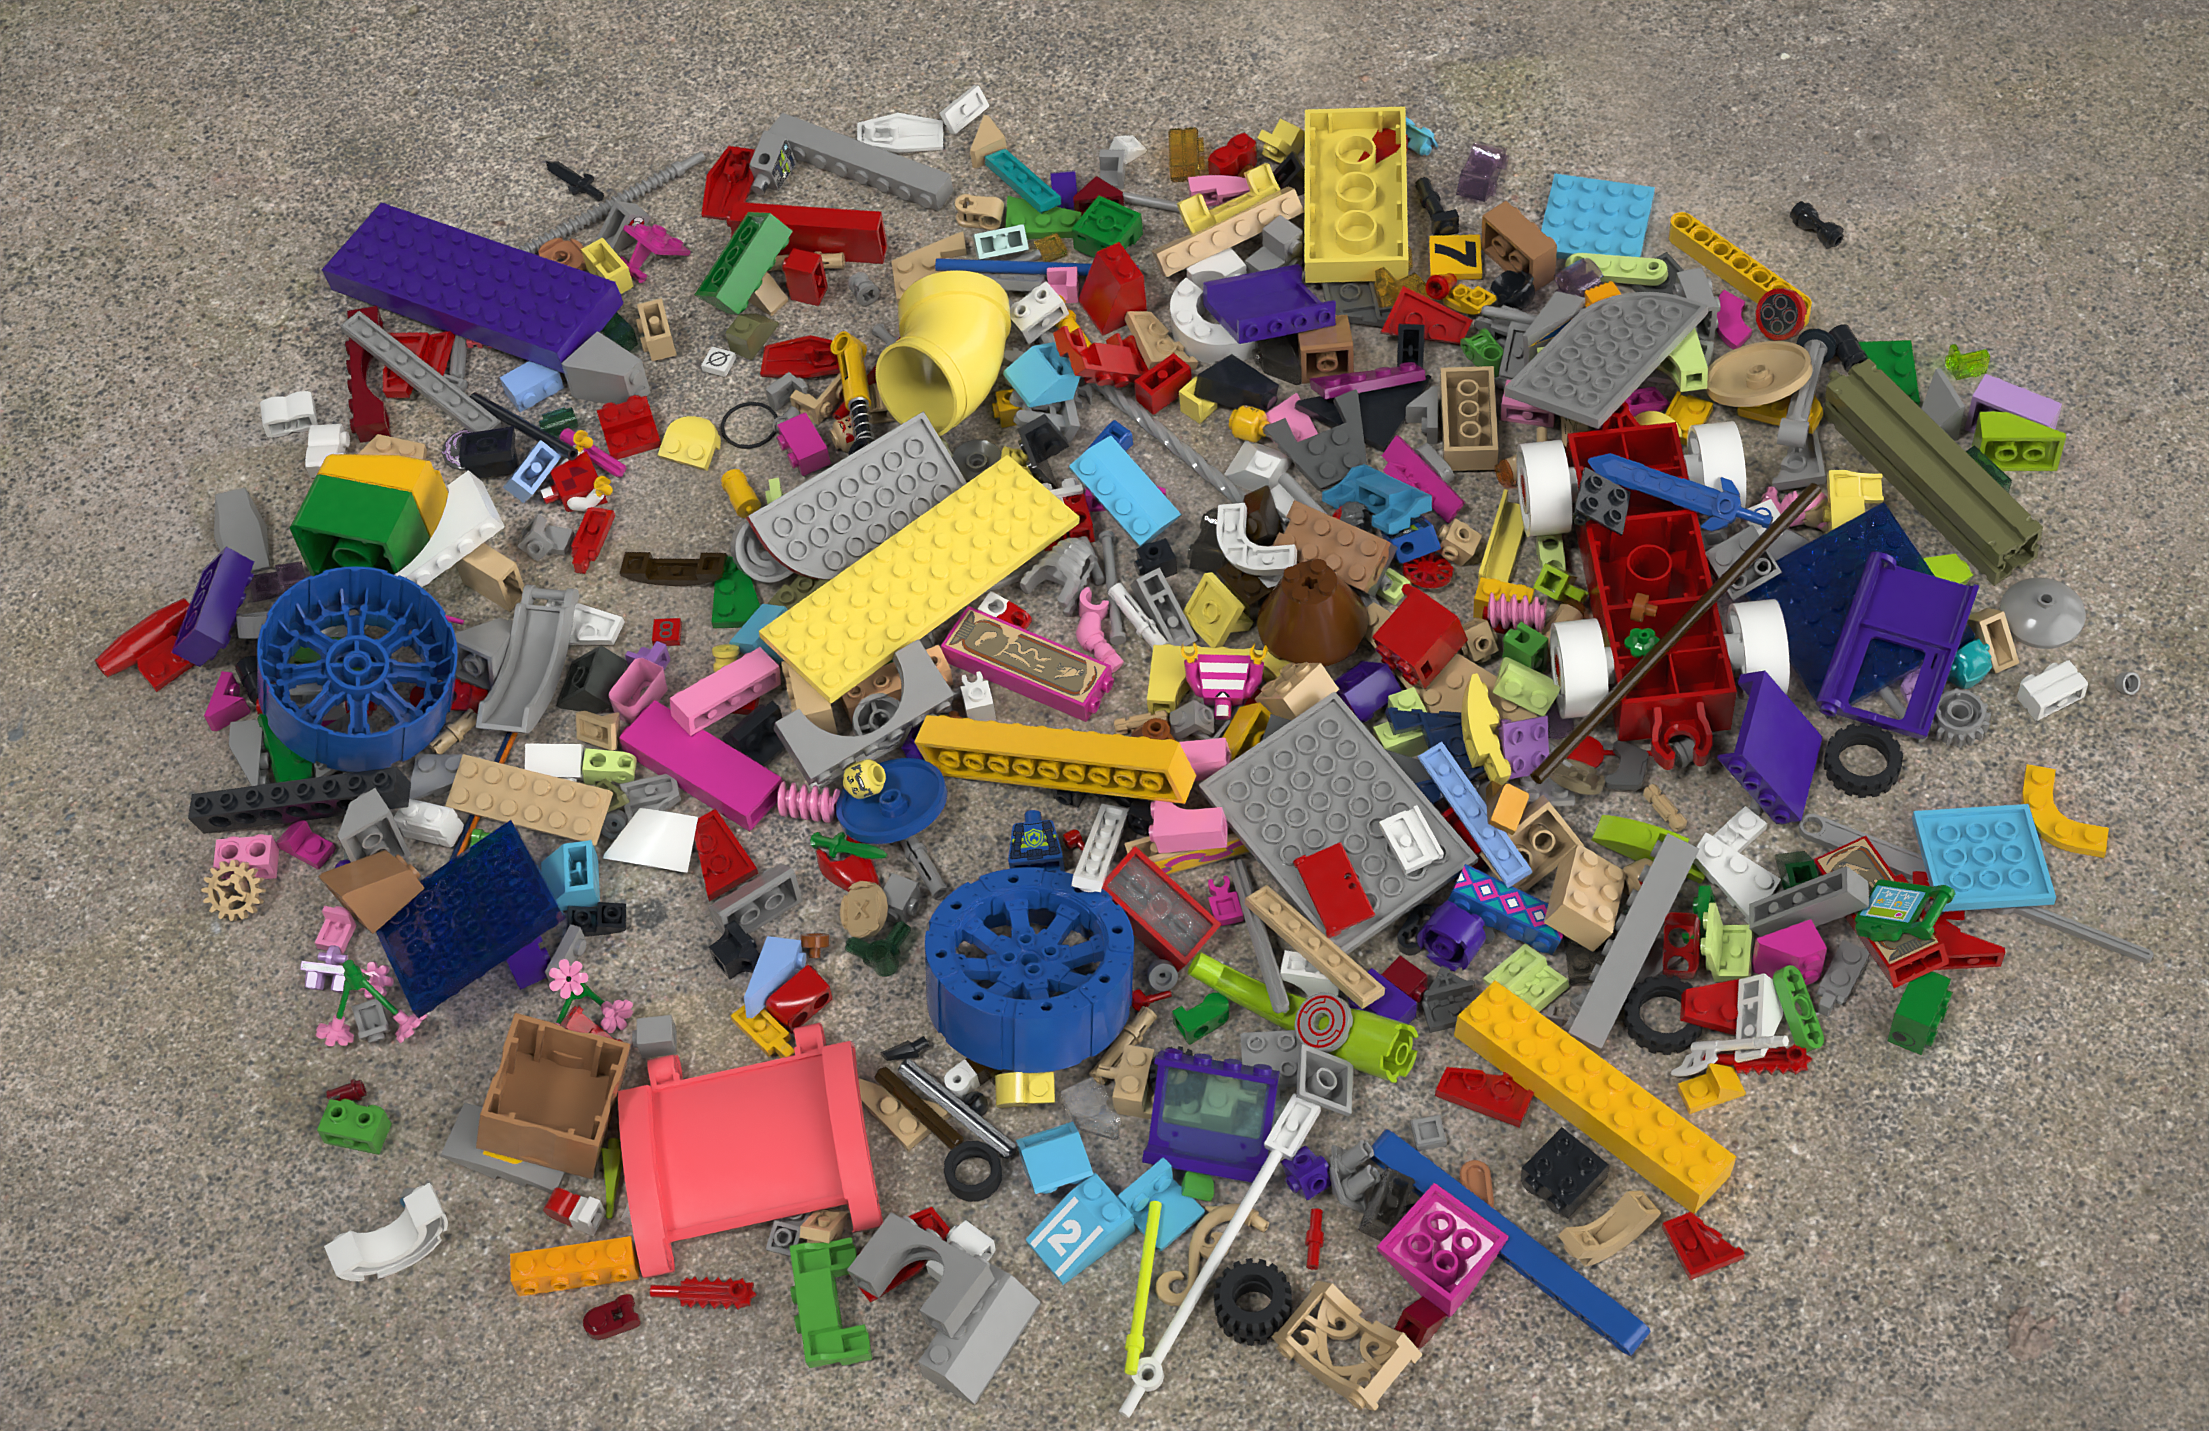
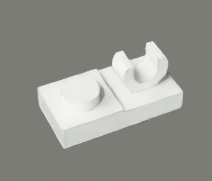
M974 85L939 114L950 134H957L986 110L989 104L979 85Z
M1745 806L1717 831L1713 837L1740 853L1766 830L1767 823Z

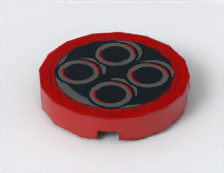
M1786 288L1772 289L1766 292L1758 301L1755 310L1759 330L1766 337L1773 340H1789L1797 336L1804 328L1805 315H1807L1803 298L1796 291Z

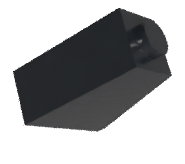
M1231 354L1198 374L1194 395L1235 409L1246 405L1266 411L1272 409L1277 403L1279 384Z

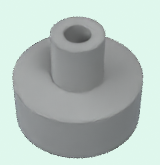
M1157 960L1147 970V978L1151 986L1158 991L1169 990L1177 982V971L1168 960Z

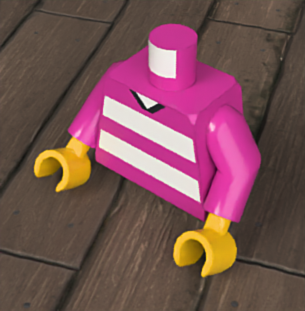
M1193 642L1194 651L1186 653L1184 651V644H1182L1181 654L1186 658L1184 661L1186 680L1197 697L1203 698L1205 705H1215V719H1231V706H1242L1244 700L1250 698L1262 682L1264 668L1262 660L1268 652L1267 646H1264L1262 655L1255 653V643L1250 649V655L1198 654L1195 642Z

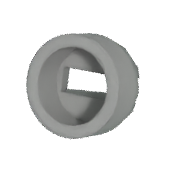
M2122 672L2115 678L2114 684L2118 692L2133 695L2138 692L2141 681L2138 674L2134 672Z

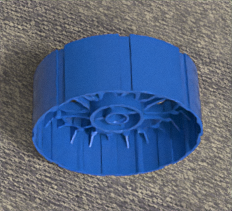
M355 566L329 569L314 577L311 575L290 587L276 600L268 611L266 622L261 626L257 644L258 699L262 713L267 716L268 725L273 733L285 746L300 757L314 764L317 761L326 764L327 768L340 771L360 772L388 768L394 762L399 760L404 762L421 752L435 739L446 723L447 712H450L453 703L457 667V642L452 624L448 623L443 608L426 590L413 581L400 575L396 576L387 573L386 570ZM357 610L359 615H349V611ZM341 625L347 627L346 637L340 640H333L321 632L330 627ZM365 625L377 626L386 629L388 633L379 640H374L364 635ZM402 646H410L416 655H419L422 662H417V664L397 662V660L391 659V657ZM300 647H309L320 654L322 659L317 660L316 663L289 664L290 658L295 655ZM354 667H359V668H362L363 670H361V671H354V670H352V668H354ZM397 682L417 684L418 687L425 688L424 699H421L415 708L411 703L406 702L393 689L392 685L397 684ZM310 683L322 685V691L310 704L307 703L301 709L290 699L289 690L297 688V685ZM346 701L347 709L350 710L348 734L337 731L334 733V730L321 726L323 717L334 706H338ZM369 701L374 702L378 706L382 705L394 717L396 725L390 727L386 732L370 733V726L367 724Z
M1037 867L1011 868L980 876L978 881L971 884L967 882L950 893L931 916L929 931H926L925 935L926 1002L930 1019L937 1032L946 1038V1042L953 1049L970 1060L994 1069L1014 1070V1072L1042 1073L1056 1071L1077 1065L1082 1060L1090 1056L1093 1057L1103 1051L1117 1038L1129 1018L1133 994V930L1125 911L1120 904L1116 905L1112 901V896L1103 889L1101 892H1084L1072 886L1074 874L1056 870L1055 873L1044 871V868ZM1029 923H1037L1049 927L1047 930L1043 929L1038 934H1035L1033 927H1030ZM1005 925L1011 926V938L1004 935L998 936L990 929ZM1072 930L1080 933L1084 938H1090V941L1072 947L1062 945ZM966 941L971 945L977 946L988 956H986V959L966 958L963 954H956V947L958 948L962 942ZM1091 962H1100L1093 974L1088 973L1085 976L1070 972L1073 968ZM971 979L990 980V982H995V984L985 989ZM1059 991L1065 992V994L1052 997L1055 993Z

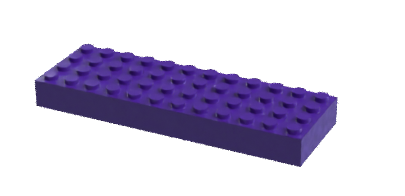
M382 202L322 268V272L331 290L444 331H451L458 336L564 373L561 363L597 331L600 333L624 303L614 281Z

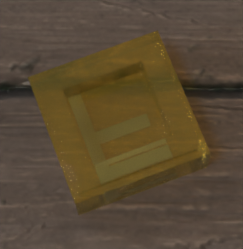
M1058 233L1034 241L1035 249H1039L1043 262H1052L1068 256L1067 249Z

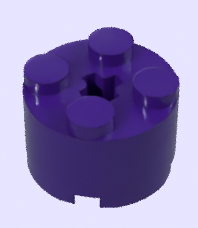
M1445 901L1434 911L1417 935V943L1420 949L1423 946L1429 952L1427 957L1437 966H1444L1450 969V971H1456L1458 968L1465 970L1485 943L1486 935L1483 929L1485 923L1480 916L1469 914L1457 907L1453 902Z

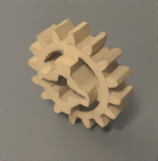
M231 860L230 865L226 861L219 862L220 869L212 867L210 871L213 876L204 877V881L209 883V885L202 888L201 891L208 893L209 897L205 898L203 902L212 903V907L209 910L211 913L220 911L219 919H225L228 914L230 921H237L238 915L241 919H247V911L256 913L257 908L254 905L263 904L264 902L259 897V893L266 892V889L259 888V884L264 881V878H256L255 875L258 869L252 868L248 870L249 862L247 861L242 862L240 866L238 860ZM235 871L229 879L221 878L226 873ZM247 880H248L249 883H250L251 890L249 889V886H248V884H247ZM235 885L234 889L238 891L239 895H233V891L227 886ZM239 901L247 902L241 908L233 909Z

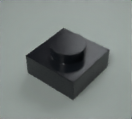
M1456 209L1432 214L1431 232L1433 236L1459 233V215Z

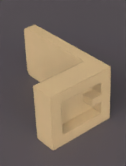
M840 373L817 400L810 394H804L795 390L790 396L792 406L800 414L806 412L811 422L819 425L825 417L831 414L834 406L844 399Z

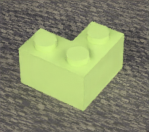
M1414 687L1388 696V708L1396 707L1401 711L1422 709L1423 712H1427ZM1389 722L1373 727V736L1386 750L1409 757L1420 755L1429 750L1421 729L1393 735Z

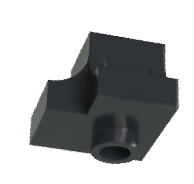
M733 920L725 926L723 935L709 946L713 961L729 980L742 972H754L760 953L755 949L757 945L748 933L746 934L739 924Z

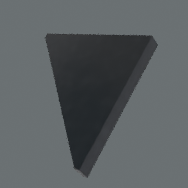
M1425 375L1426 380L1358 393L1364 443L1384 453L1406 420V406L1424 393L1431 382L1432 376ZM1321 396L1297 400L1295 403L1296 410L1333 428L1344 424L1333 402L1334 398L1324 399Z

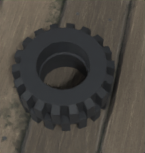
M1253 1258L1246 1259L1245 1264H1241L1240 1261L1234 1262L1233 1269L1231 1270L1227 1267L1223 1270V1278L1218 1277L1216 1281V1288H1214L1213 1293L1215 1316H1217L1219 1327H1223L1224 1334L1228 1337L1234 1335V1341L1240 1344L1242 1340H1247L1248 1346H1254V1341H1260V1345L1267 1344V1338L1269 1337L1274 1341L1272 1338L1273 1334L1278 1332L1291 1317L1293 1309L1290 1282H1287L1285 1273L1283 1271L1278 1273V1266L1273 1263L1270 1266H1266V1260L1259 1259L1258 1263H1253ZM1250 1292L1262 1293L1271 1300L1266 1308L1257 1312L1244 1311L1235 1304L1242 1295Z

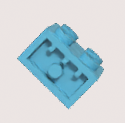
M1164 1158L1159 1160L1118 1195V1199L1133 1215L1135 1227L1144 1236L1149 1203L1151 1201H1158L1162 1204L1156 1240V1248L1159 1251H1163L1205 1215V1210L1193 1198L1182 1195V1187L1173 1179L1172 1166Z

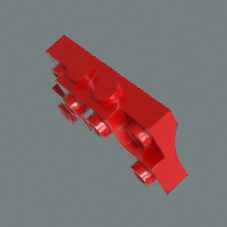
M1063 326L1053 333L1060 357L1070 359L1071 368L1075 376L1084 377L1085 383L1122 388L1130 382L1134 383L1137 378L1149 371L1139 352L1134 335H1129L1122 340L1120 334L1116 333L1106 340L1107 344L1094 342L1087 347L1081 328H1077L1070 333L1068 326Z

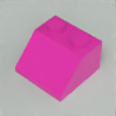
M1810 919L1756 938L1751 969L1753 973L1759 975L1765 973L1773 979L1775 971L1792 965L1801 972L1805 985H1809L1821 977L1827 947Z

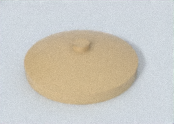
M1766 341L1742 346L1719 357L1708 367L1706 392L1715 402L1733 407L1758 406L1780 400L1799 390L1810 379L1813 371L1810 354L1802 346L1784 341Z

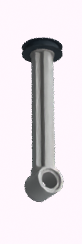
M1821 329L1805 330L1797 339L1796 344L1805 348L1810 354L1813 371L1807 383L1792 394L1786 418H1782L1777 437V444L1805 448L1809 429V422L1807 421L1822 364L1829 362L1836 350L1834 337Z

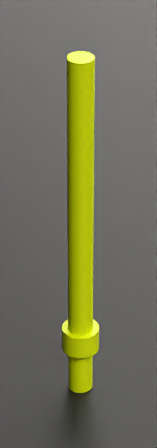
M1151 1201L1149 1203L1131 1331L1126 1336L1125 1350L1127 1351L1124 1372L1128 1375L1137 1374L1139 1355L1144 1350L1145 1338L1142 1335L1162 1206L1158 1201Z

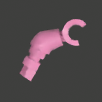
M1085 587L1079 596L1078 614L1080 621L1076 630L1077 641L1085 651L1094 654L1097 660L1111 665L1112 673L1121 668L1124 661L1119 657L1115 649L1107 643L1101 630V620L1108 613L1109 601L1103 600L1100 605L1091 604V589Z

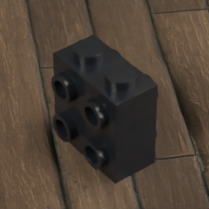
M1561 1127L1522 1167L1521 1182L1530 1194H1537L1545 1200L1546 1205L1552 1212L1556 1214L1561 1213L1568 1219L1608 1178L1609 1164Z

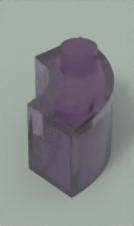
M1480 141L1473 143L1467 163L1461 170L1456 195L1484 202L1490 196L1494 197L1501 169L1505 170L1508 165L1509 155H1506L1507 148Z

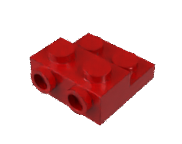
M633 395L627 399V402L617 405L615 403H606L602 406V409L596 410L610 456L616 460L660 448L661 441L647 396Z

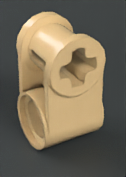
M960 195L955 200V208L958 211L956 222L964 228L996 230L1000 227L1004 203L1001 199L993 196Z

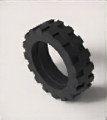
M1860 723L1857 726L1849 724L1844 730L1842 728L1838 729L1835 736L1830 737L1826 746L1823 767L1824 770H1827V779L1834 782L1833 786L1836 789L1844 790V794L1852 796V794L1858 795V798H1866V796L1870 795L1873 798L1880 796L1881 792H1888L1891 790L1892 784L1895 785L1897 783L1902 767L1903 752L1900 751L1898 740L1894 741L1893 735L1889 731H1882V727L1868 726V723ZM1867 745L1877 749L1884 756L1887 767L1881 773L1873 776H1859L1849 772L1842 765L1839 755L1847 747Z
M1663 974L1658 975V978L1650 976L1645 978L1643 983L1638 982L1634 986L1633 992L1630 991L1627 996L1624 1025L1628 1028V1035L1631 1039L1634 1038L1636 1040V1044L1639 1047L1648 1048L1650 1053L1663 1052L1662 1055H1671V1052L1675 1051L1677 1054L1685 1051L1687 1046L1690 1048L1692 1042H1696V1038L1701 1036L1703 1027L1688 1023L1683 1029L1676 1032L1661 1033L1645 1025L1639 1011L1646 1001L1655 997H1669L1681 1003L1682 993L1686 989L1693 988V985L1687 981L1685 983L1680 981L1681 978L1677 976L1672 978L1666 977L1667 975Z

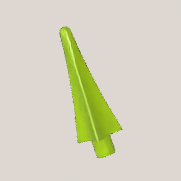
M617 1138L608 1140V1149L601 1148L606 1187L607 1219H612L615 1197L623 1167L620 1139Z

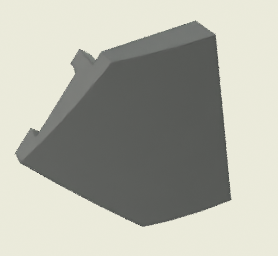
M1441 966L1434 982L1425 991L1422 1002V1010L1430 1033L1456 1027L1458 1015L1480 995L1479 989L1475 988V981L1471 979L1467 981L1450 973V969Z

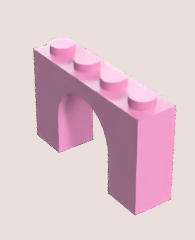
M1226 738L1179 742L1196 774L1194 782L1206 780L1231 762V752ZM1156 800L1151 802V816L1154 819V823L1149 826V837L1151 842H1155L1159 853L1227 847L1228 822L1222 807L1187 810L1177 807L1173 804L1174 802Z

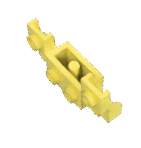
M1264 163L1244 172L1250 192L1208 210L1200 193L1176 203L1184 226L1189 229L1190 234L1228 219L1256 204L1263 198L1279 191L1280 188L1274 178L1270 165Z
M1829 470L1827 473L1828 503L1827 506H1823L1822 516L1823 522H1828V532L1824 533V548L1829 549V557H1831L1832 581H1860L1870 554L1865 553L1867 541L1864 503L1883 502L1882 474L1856 473L1848 470Z

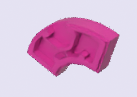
M1723 290L1718 297L1721 309L1720 312H1717V333L1723 342L1734 350L1740 348L1749 339L1752 329L1744 323L1741 317V313L1745 308V301Z

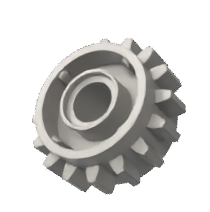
M1958 688L1951 691L1944 690L1929 732H1934L1936 739L1941 740L1948 746L1953 745L1958 746V748L1968 744L1972 746L1976 739L1981 741L1984 733L1988 732L1991 713L1986 712L1988 705L1987 703L1983 704L1980 700L1981 697L1979 695L1976 696L1969 690H1959Z

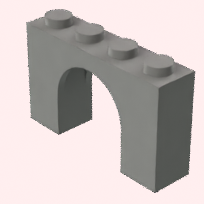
M891 1212L847 1271L856 1286L879 1298L897 1273L909 1263L924 1259L939 1262L944 1266L942 1279L919 1311L928 1326L952 1338L995 1280L989 1268L990 1264L980 1255L975 1254L973 1257L967 1254L964 1248L956 1242L951 1241L947 1243L943 1241L932 1229L927 1228L923 1230L911 1218L905 1215L901 1218Z

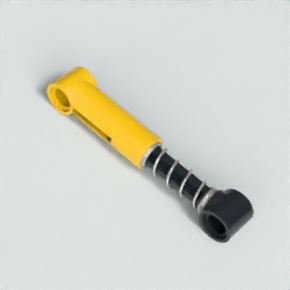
M842 331L834 337L831 343V351L838 357L845 406L850 411V418L852 419L851 425L855 440L849 449L848 456L875 441V439L873 438L874 433L870 431L873 427L869 423L871 415L867 413L871 406L864 363L867 346L850 333Z

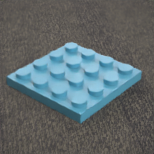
M1554 174L1541 231L1547 237H1551L1557 244L1556 258L1567 260L1569 256L1575 253L1641 257L1655 187Z
M2029 804L1913 811L1912 821L1929 885L1931 887L1947 885L1954 889L1956 893L1952 902L1946 903L1942 912L2054 905L2056 895Z

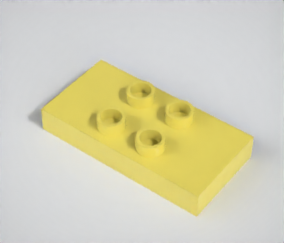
M1405 107L1305 110V283L1408 280ZM1382 128L1395 130L1396 144H1401L1400 148L1396 153L1376 164V146L1372 138L1378 129L1379 132H1382ZM1364 151L1371 155L1366 160L1357 162Z

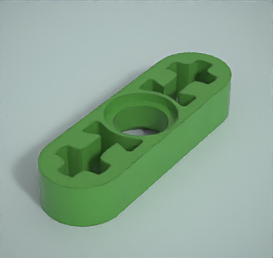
M1792 965L1775 971L1773 983L1796 1046L1807 1048L1806 1052L1820 1048L1823 1045L1824 1036L1801 972ZM1795 1002L1801 1007L1802 1015H1799L1796 1011Z

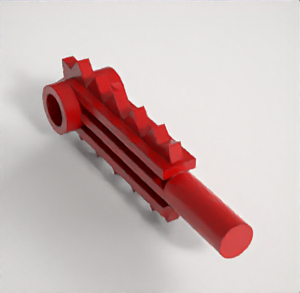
M1794 1044L1788 1049L1785 1046L1778 1049L1768 1048L1764 1057L1740 1063L1735 1061V1050H1733V1054H1716L1718 1060L1714 1064L1734 1066L1737 1074L1744 1072L1747 1075L1750 1071H1755L1760 1075L1763 1070H1767L1772 1075L1775 1070H1779L1783 1075L1787 1071L1796 1075L1802 1070L1808 1071L1807 1064L1812 1061V1058L1806 1054L1807 1048H1801Z
M694 1276L692 1279L686 1277L684 1281H681V1286H650V1297L678 1298L682 1307L688 1305L690 1309L696 1303H699L702 1309L707 1304H711L714 1309L723 1304L726 1310L731 1305H735L737 1310H739L741 1307L750 1306L752 1298L757 1296V1294L753 1291V1282L746 1283L743 1278L733 1281L731 1277L726 1282H722L719 1277L710 1282L707 1276L702 1281H698Z

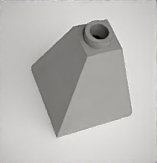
M500 617L455 633L457 642L456 679L486 689L488 693L490 692L504 662L513 620H505Z

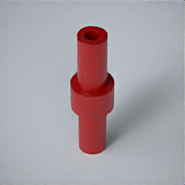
M1319 1208L1311 1209L1309 1230L1306 1231L1305 1245L1308 1247L1306 1268L1310 1270H1317L1319 1268L1320 1248L1324 1245V1232H1322L1323 1210Z

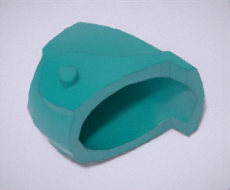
M1978 638L1965 643L1960 641L1947 680L1964 690L1975 686L1983 680L1992 668V657L1988 652L1990 649L1989 644L1983 645Z

